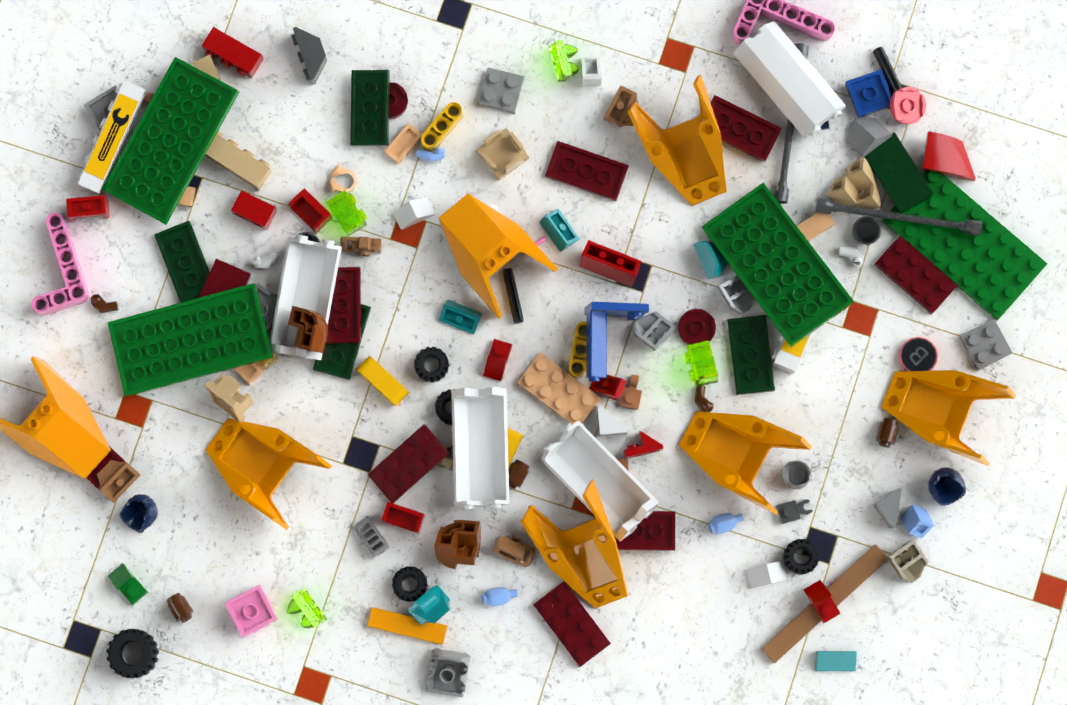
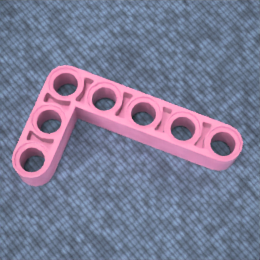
M747 0L734 28L732 38L735 43L741 44L751 35L760 14L821 41H828L832 37L835 25L824 17L784 0H761L759 4L753 3L752 0ZM775 5L777 6L778 10L772 11L770 10L769 6ZM791 12L795 15V18L790 19L786 14ZM751 14L754 19L749 21L745 19L744 15ZM804 20H810L813 25L806 26ZM821 28H828L830 30V33H823L821 31ZM744 31L746 36L740 37L737 35V32Z
M56 212L50 213L47 216L46 224L66 287L39 295L32 300L33 310L42 316L82 304L89 297L67 222ZM55 219H60L58 226H52ZM65 236L66 241L63 244H58V239ZM71 254V260L64 262V256ZM77 272V277L74 280H69L70 273ZM80 289L83 290L82 296L75 298V292ZM63 295V303L57 304L56 299ZM45 301L46 307L43 310H38L39 303Z

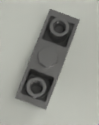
M294 27V34L291 37L294 46H299L300 51L297 54L300 63H305L306 69H303L306 80L310 79L312 85L316 84L328 61L319 37Z

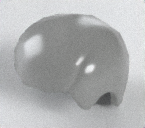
M800 460L789 461L782 468V480L792 489L804 488L812 478L810 467Z

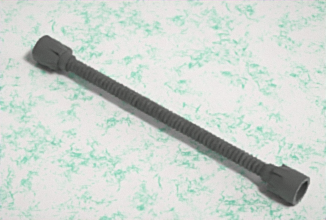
M803 43L794 44L807 59L809 45ZM789 119L787 120L780 181L778 186H775L773 194L779 204H787L789 197L786 181L794 125Z
M818 197L816 205L817 213L831 214V212L839 211L919 224L924 223L926 225L959 229V231H964V234L980 236L982 221L966 219V222L961 221L958 223L956 221L951 222L936 218L929 219V217L924 218L909 214L902 215V213H890L875 209H861V207L839 205L834 203L833 199Z

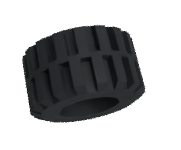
M139 629L122 630L119 634H115L113 636L114 639L108 643L110 646L106 650V653H108L107 661L110 662V668L114 669L115 673L121 675V677L140 678L143 675L149 674V671L155 668V662H158L157 654H159V650L156 647L158 646L157 642L145 631ZM129 642H137L143 649V657L136 665H128L123 659V649Z

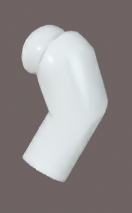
M839 247V256L848 257L854 267L862 266L864 259L856 248Z
M273 250L267 257L253 256L251 263L257 269H268L280 256Z

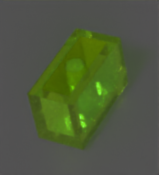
M344 190L326 202L347 237L367 225L365 221L367 216L362 208L358 210L355 206L357 201L352 193L348 194Z
M709 341L687 345L684 359L685 363L689 364L691 370H688L690 381H694L695 387L717 383L718 372Z

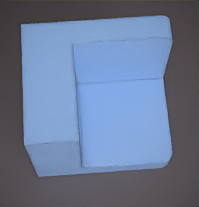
M913 504L901 516L908 534L923 538L934 526L927 510Z

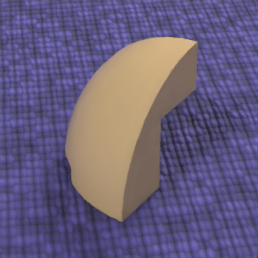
M865 157L845 168L846 173L842 178H836L829 189L828 196L839 205L861 207V209L868 208V210L877 209L881 206L878 184Z

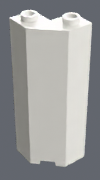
M775 21L762 26L756 35L752 38L750 36L746 38L733 52L736 58L804 138L810 135H817L821 131L820 127L826 121L836 120L842 115L841 111L846 105Z
M297 235L296 238L288 237L270 336V345L273 352L321 360L322 353L294 346L298 327L288 325L292 306L317 312L325 318L328 325L342 249L341 246L334 245L335 241L323 239V243L309 241L308 236Z
M489 387L484 389L461 388L451 390L454 506L462 507V510H474V507L502 509V505H509L506 389Z
M579 420L573 425L569 423L562 430L563 435L560 440L554 444L549 443L543 449L544 454L540 460L589 510L590 508L582 495L590 480H594L612 532L619 541H622L637 528V525L644 518H647L653 512L659 502Z

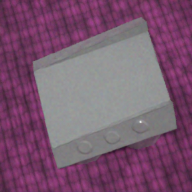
M439 648L432 649L425 691L464 697L470 655L466 652L460 653Z

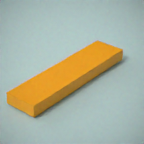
M374 607L371 609L367 624L369 627L442 645L448 627L439 623H424L420 626L411 616Z

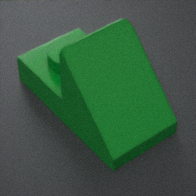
M124 563L108 575L116 589L120 590L132 605H135L148 593Z

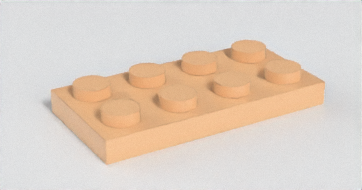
M541 352L517 382L518 385L571 425L578 420L583 424L601 400L598 395Z

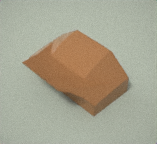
M620 85L603 120L620 128L622 126H633L627 111L633 102L638 103L637 93Z
M110 460L97 474L100 484L99 491L114 503L140 474L126 461Z

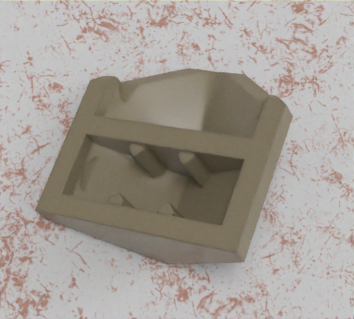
M914 539L887 557L900 579L909 583H913L920 578L924 567L928 563L927 558Z

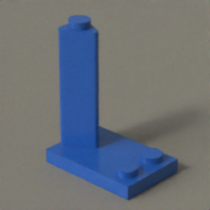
M591 302L584 308V315H587L586 379L589 382H600V378H607V316L639 320V317H643V315L649 312V304Z

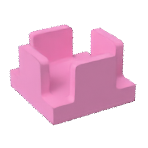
M257 585L225 602L242 638L254 634L278 620L274 613L275 610L261 585Z

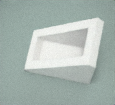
M582 57V87L601 86L600 57Z
M426 197L407 202L396 210L393 215L400 229L403 230L434 216L435 212Z
M601 405L597 407L600 437L624 435L629 432L630 429Z
M784 561L769 563L746 570L750 589L788 580Z

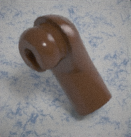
M99 294L92 295L91 304L100 313L119 310L117 301L107 303Z
M696 385L695 404L701 411L711 412L714 405L704 397L706 387Z

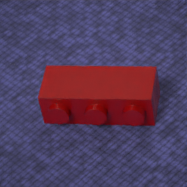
M215 27L211 29L202 44L205 55H210L212 59L215 57L220 59V63L227 68L234 67L237 69L236 72L243 77L248 75L253 78L264 60L261 53Z
M588 240L582 252L579 267L632 287L639 273L641 260Z

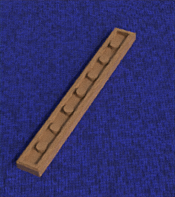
M876 544L827 588L832 594L831 598L836 606L888 560L887 556ZM810 603L761 648L773 663H776L821 622L812 604Z

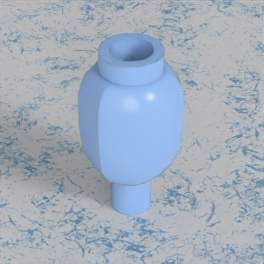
M724 513L713 517L711 522H708V527L711 533L719 535L734 529L738 522L744 521L742 513L737 515Z
M504 587L488 589L485 593H482L483 605L494 607L506 604L510 598L518 597L517 589L508 590Z

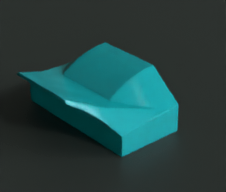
M699 241L693 244L708 279L720 277L728 263L715 245L707 241Z
M436 585L415 601L408 609V612L420 626L424 623L434 624L450 610L448 603L450 599Z

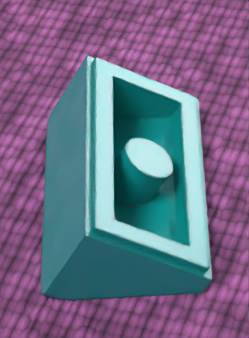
M559 209L545 215L540 220L541 226L560 252L579 241V237Z
M447 300L443 306L439 321L475 334L482 313Z
M816 651V671H856L857 651Z

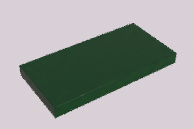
M352 70L351 146H389L390 70Z
M895 132L892 133L889 139L865 156L871 169L900 214L933 196L932 190Z
M187 221L154 234L180 303L199 298L210 271L191 222Z
M361 304V341L371 311L370 306ZM361 343L326 344L321 360H315L313 370L350 380Z
M766 315L727 319L736 395L775 391Z

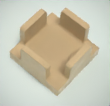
M507 128L501 132L499 130L494 132L476 150L499 181L529 159L521 142Z
M222 373L214 382L209 380L205 387L212 401L241 423L245 418L244 412L253 404L251 395L249 393H246L244 396L238 392L241 388L240 383L229 375L225 376Z

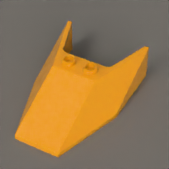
M698 75L693 83L699 96L700 115L668 129H662L637 102H633L627 111L651 163L692 206L727 192L721 133L701 75Z
M468 193L439 217L460 274L498 319L502 317V314L489 283V278L516 254L523 252L550 268L552 272L558 270L520 225Z
M32 356L30 359L47 391V396L21 425L17 426L0 418V430L32 456L86 479L111 449L84 397L44 360Z
M956 370L903 371L894 373L881 407L928 443L989 466V462L981 454L976 453L960 440L962 429L974 401L1014 399L1016 395L1009 386Z
M696 411L679 443V446L718 485L777 515L778 511L753 487V481L767 454L772 448L810 450L812 447L803 437L753 415Z
M227 418L205 449L231 491L286 530L289 526L272 501V495L295 463H302L326 469L332 467L320 456L278 428L244 421L239 423L237 420Z
M590 480L582 497L594 514L595 519L567 530H560L538 509L530 505L520 522L549 568L596 609L627 597L628 590L614 534L594 480Z

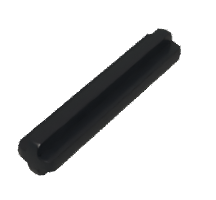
M883 47L876 48L873 54L892 93H894L899 88H902Z
M506 268L503 269V276L513 321L515 324L522 323L524 318L513 269Z

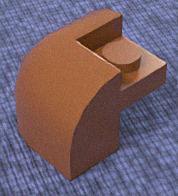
M292 306L288 325L298 327L294 346L324 353L328 337V325L325 318L315 311Z
M454 520V523L444 528L441 527L434 544L437 560L444 566L456 569L457 564L474 565L476 557H479L481 546L480 521Z

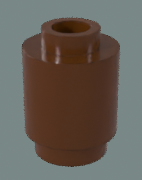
M883 418L876 436L879 446L890 448V445H895L899 429L897 426L898 421Z
M517 459L514 463L512 462L508 469L509 487L513 489L516 487L520 488L529 473L528 469L530 466Z
M176 593L167 599V607L177 622L185 623L192 618L191 614L194 611L184 596Z

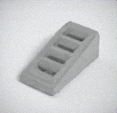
M369 516L353 526V529L374 559L390 548ZM369 523L370 526L360 532L359 528ZM371 529L374 530L372 534L364 538V534L369 532ZM377 535L378 539L369 544L368 541ZM379 542L383 543L377 549H372V547L378 544Z

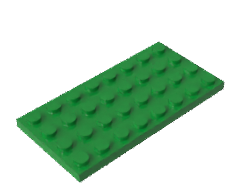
M174 57L102 190L167 225L240 91Z
M926 170L922 176L932 190L933 196L903 212L902 215L909 214L924 218L929 217V219L936 218L951 222L956 221L958 223L961 221L966 222V219L982 221L980 236L964 234V231L951 227L946 228L926 225L924 223L898 221L890 218H883L882 222L895 234L905 239L958 285L959 289L998 321L1048 263L945 175L940 174V172ZM895 206L890 211V213H899Z
M764 183L701 226L791 348L854 303L853 299Z
M255 283L107 322L125 397L274 358Z

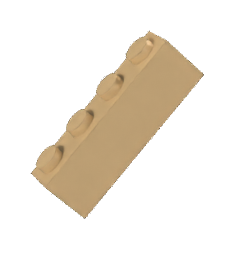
M218 131L205 156L257 190H260L272 173L269 168L270 165L262 159L258 161L253 158L254 154L247 149L243 151L237 147L238 144L233 140H225Z

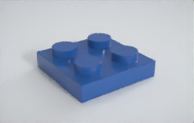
M882 70L845 82L858 118L889 108L892 96Z

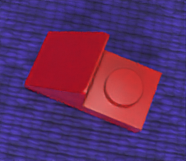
M494 339L490 354L487 357L484 377L502 381L512 344Z
M607 375V378H600V382H592L589 389L612 400H617V398L620 399L627 381Z
M639 431L642 446H638V444L628 445L627 449L624 450L625 459L663 451L664 448L661 443Z
M821 580L803 590L823 624L841 614L831 598L832 594Z

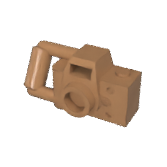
M343 236L340 238L341 251L358 253V256L369 257L371 252L381 253L382 240L369 237ZM348 241L352 242V247H348Z
M500 535L495 540L492 551L504 560H510L512 563L520 564L524 567L531 565L536 553L535 548L521 542V539L513 535L510 538ZM525 549H526V550H528V552H527V555H526V557H525V559H524V561H523L522 559H523V556H524V553H525Z

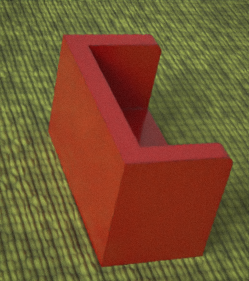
M305 188L288 203L289 207L316 234L333 218L331 213Z
M241 190L231 211L234 215L268 230L277 209L275 206Z
M105 195L66 199L67 217L71 221H76V218L93 216L110 218L109 200Z
M387 502L381 520L382 522L419 534L425 514Z

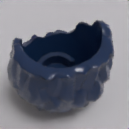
M939 468L933 472L929 479L928 490L939 505H950L966 494L965 481L958 471L951 468Z
M138 494L128 499L119 515L125 525L138 533H143L156 520L158 509L150 496Z

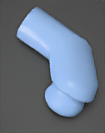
M436 147L435 152H429L419 148L416 152V157L429 162L438 161L444 158L445 150L441 147Z

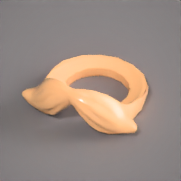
M338 164L330 176L329 186L331 187V192L349 193L355 188L357 184L355 174L349 169L341 168L340 164ZM344 173L349 174L353 178V184L350 188H343L333 180V177Z

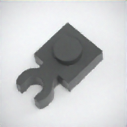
M795 500L776 505L781 524L801 519L799 513L805 515L812 513V509L805 510L803 507L810 500H803L799 505L796 504Z

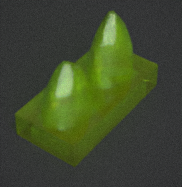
M556 40L549 47L557 80L558 82H565L568 78L577 74L580 69L578 65L568 61L569 58L578 52V49L572 45L564 44L563 40Z
M305 588L292 595L287 608V614L303 612L304 615L301 619L302 628H315L327 620Z

